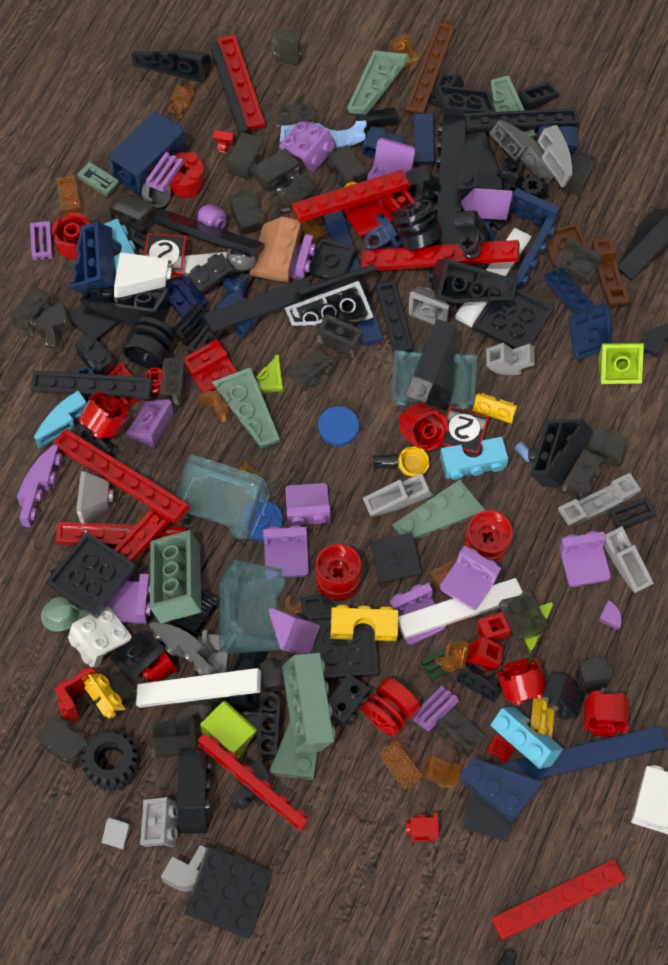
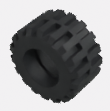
M107 729L102 730L103 734L100 735L96 732L93 734L94 739L88 738L86 741L87 747L83 746L81 765L85 775L95 787L98 785L101 790L105 791V788H108L109 791H114V787H118L121 790L123 789V784L129 785L132 783L131 778H136V770L140 768V758L136 745L130 736L127 737L126 733L122 731L119 734L117 729H112L111 733H108ZM114 750L123 754L121 764L115 769L104 770L98 767L99 758L105 752Z

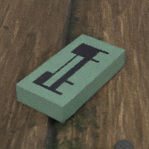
M88 162L77 174L79 180L107 198L120 185L119 180L91 162Z

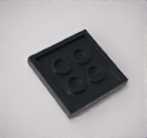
M516 287L513 300L488 301L473 323L472 329L501 344H506L511 349L527 344L533 345L554 312L555 307Z
M86 532L46 580V583L97 619L137 570V566Z
M331 613L307 615V620L320 625L310 654L320 653L321 660L325 664L324 680L344 679L348 673L354 678L379 675L374 630L369 624L360 623L356 625L353 629L352 640L330 639Z
M207 847L184 915L249 939L272 871L212 847Z

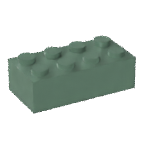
M191 530L150 541V609L160 623L201 612L200 544Z
M320 653L293 655L282 666L295 754L321 752L332 744L335 739V728L331 726L330 720L332 708L327 701L328 684L326 681L324 682L323 676L325 664L321 660Z

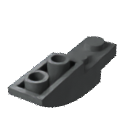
M499 120L489 133L491 137L515 161L520 159L534 175L537 174L538 179L544 177V182L549 185L555 177L542 159L545 151L541 145L518 128L503 120Z
M151 622L149 626L154 631L152 635L160 643L164 642L166 644L164 648L172 656L177 654L183 659L186 658L191 663L194 662L196 664L194 668L202 676L220 673L208 660L214 652L201 641L178 627Z

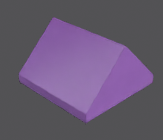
M474 188L461 201V204L465 211L476 210L483 219L506 220L512 191Z
M169 399L145 401L126 435L155 448L174 416L172 402Z
M274 608L269 609L280 650L295 654H310L320 625L294 614Z

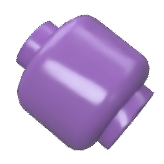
M213 204L201 207L197 214L198 221L207 226L223 229L226 225V213Z

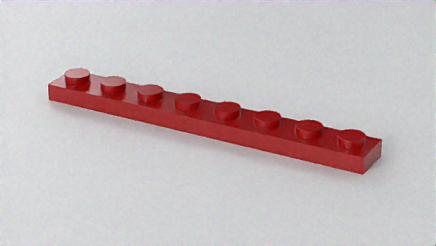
M519 240L482 242L481 253L473 259L467 258L464 255L459 244L425 246L413 250L405 248L363 250L361 268L372 264L375 265L376 271L435 267L438 259L445 258L467 265L518 262L520 243Z
M67 429L52 443L53 445H58L60 452L175 524L190 509L189 505Z

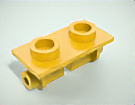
M485 393L476 394L472 411L512 423L517 406L514 405V402L510 403L501 399L497 401L495 397Z
M88 675L90 678L84 682L86 685L85 689L93 701L101 697V700L96 705L104 717L107 716L110 719L116 715L114 711L125 710L120 696L112 690L109 680L104 675Z
M533 698L530 728L540 735H548L552 739L554 710L547 707V703L542 698Z

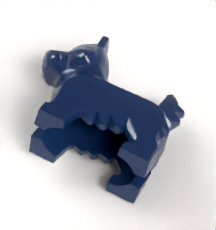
M249 273L245 277L225 278L223 286L227 289V292L222 302L214 310L246 299L244 295L247 290ZM260 317L237 325L240 330H237L235 334L243 340L249 334V331L256 326Z

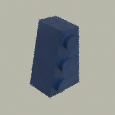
M98 221L81 226L76 249L78 257L76 264L73 263L72 270L75 271L73 280L69 282L68 288L84 294L87 289L105 288L115 285L112 228Z
M475 758L469 762L459 775V781L513 824L542 788V782Z

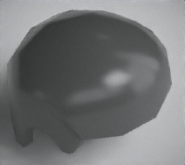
M145 181L142 186L141 195L147 205L162 208L170 201L171 189L168 185L163 193L146 185Z
M228 249L226 259L232 268L246 271L254 267L258 254L251 256Z

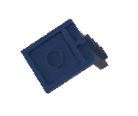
M518 188L513 193L512 213L518 218L532 221L536 226H542L514 279L518 280L517 288L521 289L523 285L526 286L528 284L531 269H536L540 253H544L548 246V238L553 237L556 232L560 207Z
M562 268L544 274L546 284L573 313V315L568 316L572 355L575 360L600 352L601 346L604 343H612L609 306L606 303L595 306Z

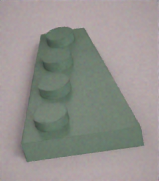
M373 51L349 102L348 112L366 115L409 61L408 54Z
M509 75L491 80L492 101L496 112L524 110ZM521 130L533 140L535 139L536 134L534 130Z

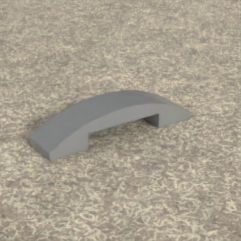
M628 473L612 481L610 486L579 501L575 499L558 507V511L568 526H574L614 509L635 496L641 489L632 475Z

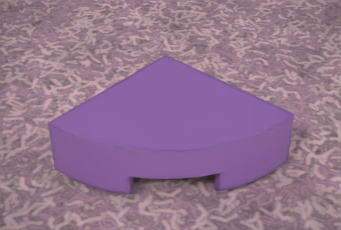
M608 601L599 622L619 630L621 614L618 608Z

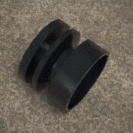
M418 200L409 203L393 213L392 218L396 223L397 230L401 231L399 236L405 249L413 250L434 243L442 236L443 231L439 221L433 219L436 216V212L433 210V204L430 200Z
M144 316L138 317L130 331L131 335H129L124 344L123 354L130 361L148 369L154 367L161 368L166 359L167 351L174 341L175 333L168 325L158 319Z

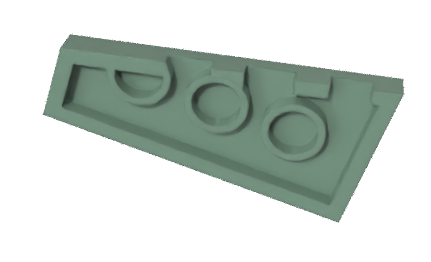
M251 368L212 381L215 389L260 449L280 442Z
M458 480L392 524V528L397 535L412 532L413 539L416 540L430 535L433 531L449 528L452 524L465 522L477 513L485 511V509L462 481Z
M289 722L269 775L314 780L317 752L295 754L291 722Z

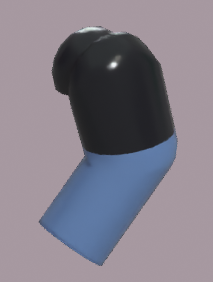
M520 442L514 449L526 462H533L538 448L528 449L523 442Z

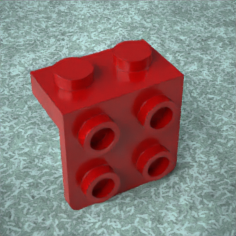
M380 198L342 209L359 237L367 235L379 226L375 216L381 212L391 224L393 222L392 216Z
M94 667L80 670L75 677L62 680L54 688L58 698L56 701L58 709L65 720L69 718L72 724L80 720L72 700L87 692L84 682L90 678L89 674H97Z

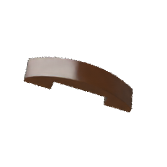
M612 237L592 240L597 274L608 305L629 303L630 300L626 286L622 284L615 259L616 250Z

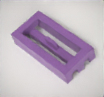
M165 152L146 179V185L164 193L182 167L183 159H176V156L172 155L171 157L168 152ZM174 163L175 165L173 166V168L171 169V171L169 172V174L166 176V178L164 179V181L162 182V184L159 185L160 181L163 179V177H165V175L167 174V171L170 169V167H171L172 164Z
M50 221L30 223L33 261L37 260V258L44 260L45 257L53 259ZM43 227H46L47 252H44ZM35 228H39L40 252L36 251Z
M441 686L421 706V709L412 718L413 721L429 732L459 702L458 697L452 695L449 690L446 691ZM447 699H449L441 708H439Z

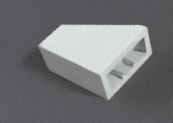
M120 252L114 285V297L120 298L165 287L166 280L171 279L172 267H168V259Z
M647 766L643 773L631 823L668 834V772L664 771L660 766Z

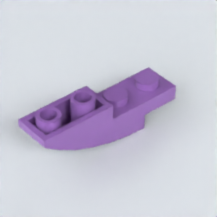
M53 445L46 450L33 464L23 480L17 495L20 506H23L19 517L22 526L31 528L32 522L37 519V505L43 499V490L50 491L52 484L56 483V469L62 463V454L59 451L58 445Z

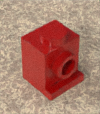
M503 612L478 619L476 630L479 637L483 636L496 643L509 639L512 626L509 619H505Z
M481 636L470 643L466 662L469 664L474 663L488 671H492L502 664L504 647Z
M164 651L141 673L147 681L151 679L153 682H158L174 671L176 673L178 669Z
M433 813V817L429 818L428 815L418 814L415 815V818L405 821L406 834H410V842L438 841V813Z

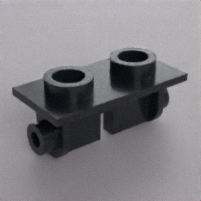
M82 424L79 427L80 433L77 436L112 457L119 451L106 437L99 439L93 435V431Z
M472 664L462 666L456 681L495 703L498 694L502 691L500 682L490 675H487L484 679L482 677L484 672Z

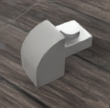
M502 343L487 348V367L501 375L522 374L521 369L535 365L534 346L527 344L511 349Z
M200 845L189 865L172 856L161 875L162 881L177 890L191 891L206 848Z

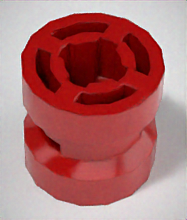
M150 368L146 372L145 377L153 379L152 394L160 395L167 389L165 373L160 368Z

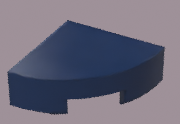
M481 218L487 228V240L491 242L495 239V231L492 232L489 226L491 221L490 219Z

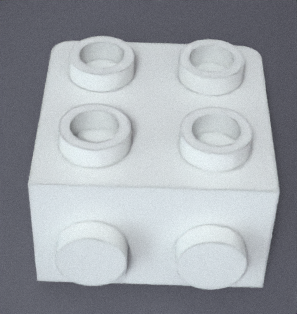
M106 607L97 619L88 615L72 623L68 638L70 644L80 652L84 663L96 669L100 666L103 655L128 643L131 640V635L111 608Z

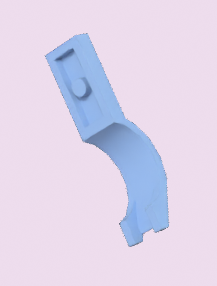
M356 121L355 125L347 130H329L337 144L334 149L347 148L365 140L364 128L367 127V122ZM315 123V125L325 128L320 123ZM281 125L280 143L296 125Z

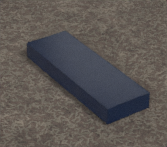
M414 114L415 165H434L433 114Z

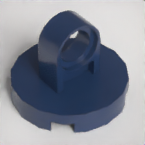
M382 212L375 216L379 226L365 236L366 247L370 250H378L389 242L393 248L403 246L401 240H397L396 235L398 234L387 217H384ZM371 236H377L380 241L376 246H371L368 243V239Z

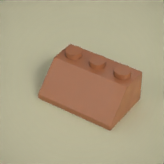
M280 217L263 224L259 242L265 243L264 250L258 253L256 263L250 270V276L289 283L302 234L301 222L299 223L297 219Z

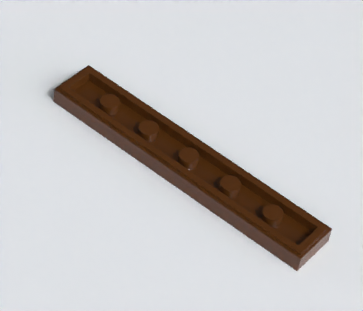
M437 22L407 102L405 113L411 115L425 114L454 35L455 26Z

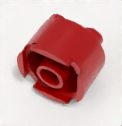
M193 152L175 154L176 159H183V165L169 184L171 193L176 194L179 198L194 197L201 188L203 189L205 184L203 164L197 154ZM174 163L172 164V166L170 167V169L167 171V174L165 175V178H166V176L169 174V172L171 171V169L173 168V166L175 165Z
M68 213L67 216L59 217L54 222L52 233L57 252L60 255L69 259H77L78 252L76 249L81 226L90 224L84 215Z
M94 392L79 417V422L92 430L93 435L99 439L117 436L129 416L127 414L128 408L122 401L114 396L110 399L105 396L106 393Z
M420 402L412 405L399 416L401 435L415 447L430 451L443 443L445 432H448L447 419L430 405Z
M527 658L519 659L504 665L502 672L500 670L497 671L505 700L511 701L512 705H520L527 699L541 698L546 680L540 660L533 658L534 662H528Z
M592 691L590 697L584 701V730L587 732V729H589L592 735L598 737H615L616 732L621 731L622 735L627 733L629 730V702L626 700V695L623 693L604 694L601 691Z

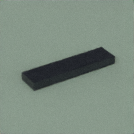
M395 281L376 284L375 289L393 356L413 353L414 348Z

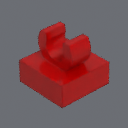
M219 130L214 131L213 138L218 143L217 149H219V152L226 153L228 145H235L236 138L233 133Z
M498 733L487 751L503 763H506L516 748Z

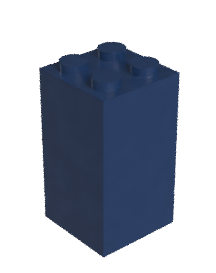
M155 110L108 155L112 176L119 180L123 186L142 198V186L165 152H168L170 156L178 153H187L183 127L173 123L166 115L160 114Z

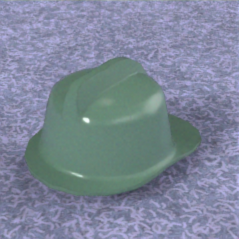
M60 596L51 599L45 605L41 613V621L48 630L56 632L71 629L72 623L90 614L66 597Z

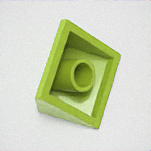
M644 343L602 344L598 357L601 384L642 383Z
M223 701L201 723L202 734L207 735L209 738L211 736L216 738L221 743L220 747L224 751L230 750L238 759L257 732V729L227 701Z

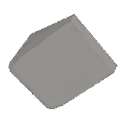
M108 818L102 843L123 850L131 830L130 824Z

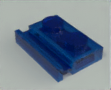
M185 275L163 287L170 289L168 303L182 319L198 302L202 303L204 307L208 306L207 301Z

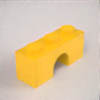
M337 605L336 608L331 610L330 639L352 640L354 627L360 623H366L374 630V641L397 640L398 610H393L392 607L371 609L370 606H359L356 609L349 608L347 605Z

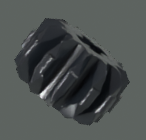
M529 174L526 178L521 177L515 189L518 188L543 200L548 196V183L544 182V177L538 179L537 174L534 177H531Z

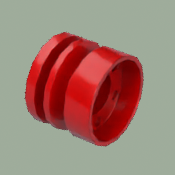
M485 510L479 512L469 522L464 537V546L475 549L487 560L497 562L506 554L512 538V526L509 520L497 511ZM487 538L490 539V541H488L487 543L483 541Z
M342 544L330 545L322 549L317 555L315 563L317 589L322 595L333 601H344L353 597L359 590L361 583V561L359 555L351 547Z
M386 677L376 688L378 696L371 694L368 697V701H364L360 707L364 715L376 728L395 738L400 732L399 729H403L406 726L403 719L411 720L421 707L417 699L403 685L392 678Z

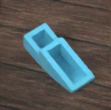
M79 391L73 393L57 405L40 425L34 436L39 449L56 440L65 429L69 431L75 429L73 421L80 417L87 404Z

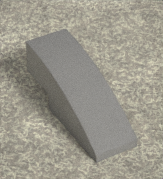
M557 125L543 130L538 143L545 151L542 156L543 161L561 187H565L572 176L571 156L561 131Z
M420 473L403 482L398 480L363 497L370 516L374 517L411 506L434 495L426 477Z
M623 527L605 534L604 548L631 590L636 593L654 584L635 545H631Z

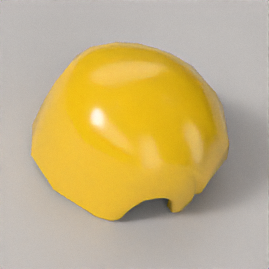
M415 446L407 447L399 455L398 467L404 475L412 478L427 471L429 468V457L422 448L419 449Z

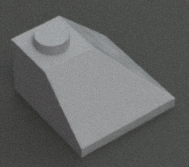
M417 286L411 291L409 296V316L433 325L436 318L447 322L449 305L445 301L435 298L432 289Z
M81 471L76 511L80 523H93L109 510L110 502L114 501V489H111L109 481Z

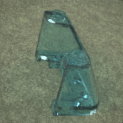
M394 351L391 400L395 401V405H408V402H422L406 396L422 353ZM456 354L454 356V384L448 404H457V408L469 409L470 405H474L477 355L460 356Z
M195 455L188 456L175 495L190 507L181 520L190 519L192 515L226 525L234 537L249 540L270 498L266 482L261 477Z
M237 560L231 562L219 585L220 652L234 654L280 650L269 609H277V595L279 591L283 590L285 585V579L282 578V569Z

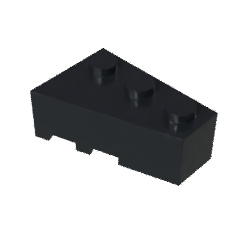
M583 419L546 420L530 475L542 487L560 486L594 431Z
M179 750L177 815L180 833H207V811H210L211 808L210 797H208V792H211V778H208V773L212 772V760L207 759V753L204 750Z

